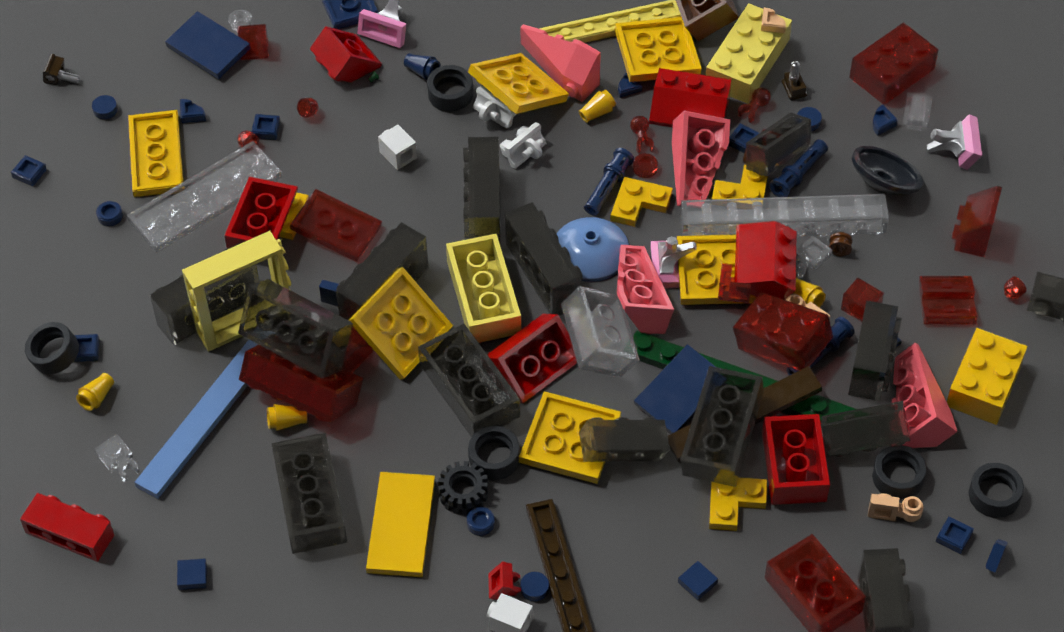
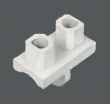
M483 86L478 87L473 109L479 112V119L484 122L492 119L507 129L511 127L513 117L516 114L510 111L502 101L494 97L488 89Z
M535 122L530 127L523 125L517 130V137L514 140L506 139L500 144L502 154L508 158L512 168L516 169L529 157L538 159L542 156L541 148L547 143L541 134V125Z

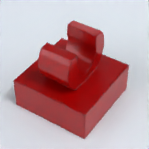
M502 561L488 573L489 599L498 600L501 593L508 596H516L521 591L520 587L513 585L521 577L519 573L512 571V563Z

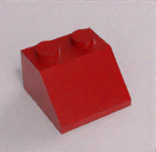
M325 26L310 47V50L316 56V61L325 66L329 71L328 75L336 81L353 82L380 68L382 65L357 34Z

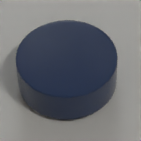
M102 95L95 98L92 102L93 113L99 119H109L117 113V103L112 96Z
M805 107L798 111L796 123L804 131H815L821 125L822 115L816 108Z
M114 201L104 202L96 210L98 221L104 226L117 225L123 218L121 206Z
M476 507L468 513L467 527L472 534L484 536L493 530L495 520L491 510L485 507Z
M529 572L521 579V593L527 600L540 601L547 596L549 581L544 574Z

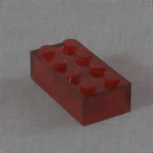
M273 336L245 351L239 380L248 384L250 388L261 390L270 394L273 399L285 401L293 405L295 409L306 411L316 416L318 420L329 423L357 406L364 379Z

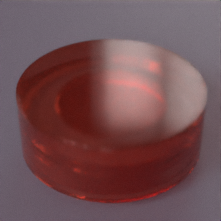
M643 153L634 158L633 172L638 177L650 178L657 173L658 161L655 156Z

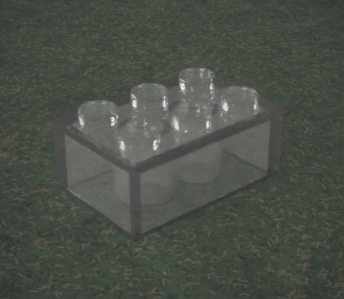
M579 286L561 303L579 369L621 378L639 361L627 316L617 295Z

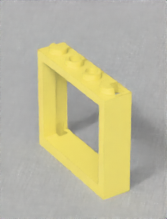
M270 231L182 269L196 331L208 352L257 330L259 326L264 327L293 313L291 301L294 300V297L289 289V286L292 284L286 273L289 267L283 256L286 251L282 247L281 240H276ZM268 259L274 294L215 321H211L204 287Z

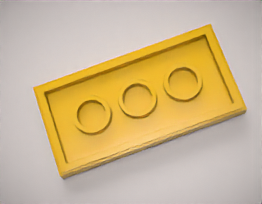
M171 110L128 115L133 196L140 197L184 191L178 111Z
M380 472L366 573L423 577L435 476Z

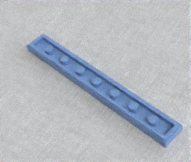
M261 326L258 327L134 482L138 489L159 499L282 343L281 336Z

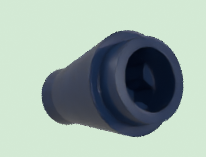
M408 53L404 58V66L428 80L429 75L436 68L441 67L440 62L433 56Z

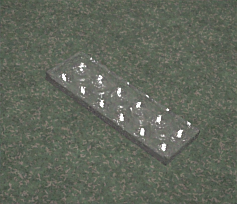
M252 141L129 213L127 218L130 224L157 253L237 205L249 177L275 182L282 178V172Z

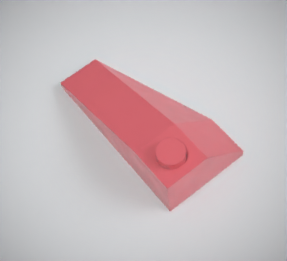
M524 24L520 27L521 44L547 74L569 93L570 97L583 102L600 85L601 52L576 39L570 42L566 41L564 36L559 34L553 37L549 36L545 30Z
M683 111L673 120L672 153L677 206L697 210L703 209L713 184V178L720 167V161L729 144L730 119Z
M621 245L619 249L617 296L621 305L641 333L665 334L674 308L645 246Z
M915 342L895 357L893 384L896 385V398L892 399L891 404L895 412L894 419L890 420V431L894 445H904L911 448L937 447L957 433V428L942 391L920 346Z

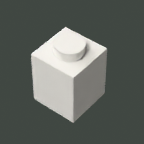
M399 125L385 130L378 136L380 153L397 170L417 158L416 142Z
M501 593L497 602L493 601L487 612L490 630L494 632H527L533 620V606Z

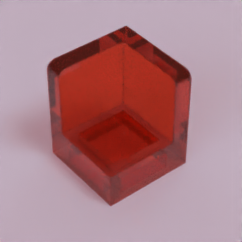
M266 24L238 26V36L250 43L251 47L241 60L269 58Z
M722 264L718 300L749 303L751 284L734 282V277H731L732 265Z

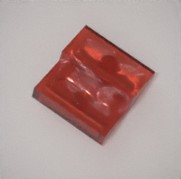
M919 276L921 310L924 324L977 325L978 315L974 302L975 289L972 276Z

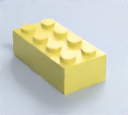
M749 3L706 67V76L731 79L730 97L747 104L750 103L790 40L792 25L791 19L780 16L786 23L785 33L761 31L763 9Z
M497 234L447 243V263L470 345L513 336L520 331L521 314Z

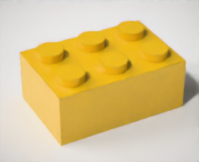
M976 328L951 385L947 399L949 408L997 425L1022 366L1028 346Z

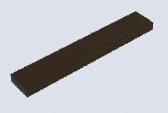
M808 366L666 436V443L678 462L683 461L763 421L764 417H771L822 392V386Z
M553 499L527 504L526 512L545 576L549 581L550 593L562 632H593Z

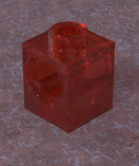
M857 278L843 294L841 310L867 325L873 317L878 318L884 309V304H882L884 292Z

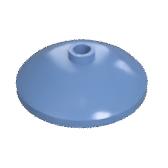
M586 217L567 223L557 232L553 240L552 254L558 268L569 277L580 281L596 282L608 279L618 273L620 246L629 245L624 232L614 223L601 218Z

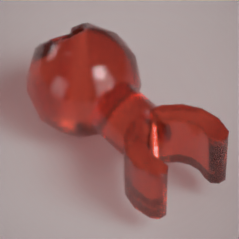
M763 87L755 89L752 94V101L739 107L738 116L741 117L743 113L751 111L748 115V122L754 121L755 111L759 106L769 104L771 100L770 92Z
M636 116L630 122L632 132L637 134L638 137L636 151L638 154L641 153V145L644 142L652 152L654 142L650 137H647L646 133L649 129V121L644 116Z

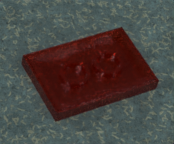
M315 189L291 222L290 229L357 262L381 228L382 221Z

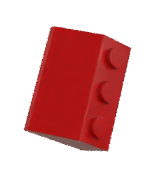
M659 68L654 86L649 124L673 128V120L683 111L726 118L732 80Z
M249 177L224 235L227 250L268 231L277 240L298 191V186Z
M777 221L739 224L736 227L734 287L774 306H778L796 291L797 231Z
M558 314L540 315L483 357L496 380L521 403L526 402L583 359Z

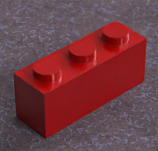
M37 493L20 518L26 534L96 562L99 561L114 537V532L108 518L101 514H90L75 504L71 506L65 504L53 495L45 496Z

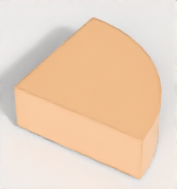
M764 7L761 31L785 33V20L775 14L773 9Z

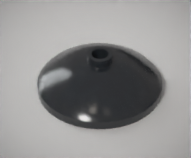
M860 146L852 154L851 159L856 171L867 184L878 192L909 195L918 192L923 185V178L919 171L911 163L895 153L874 146Z

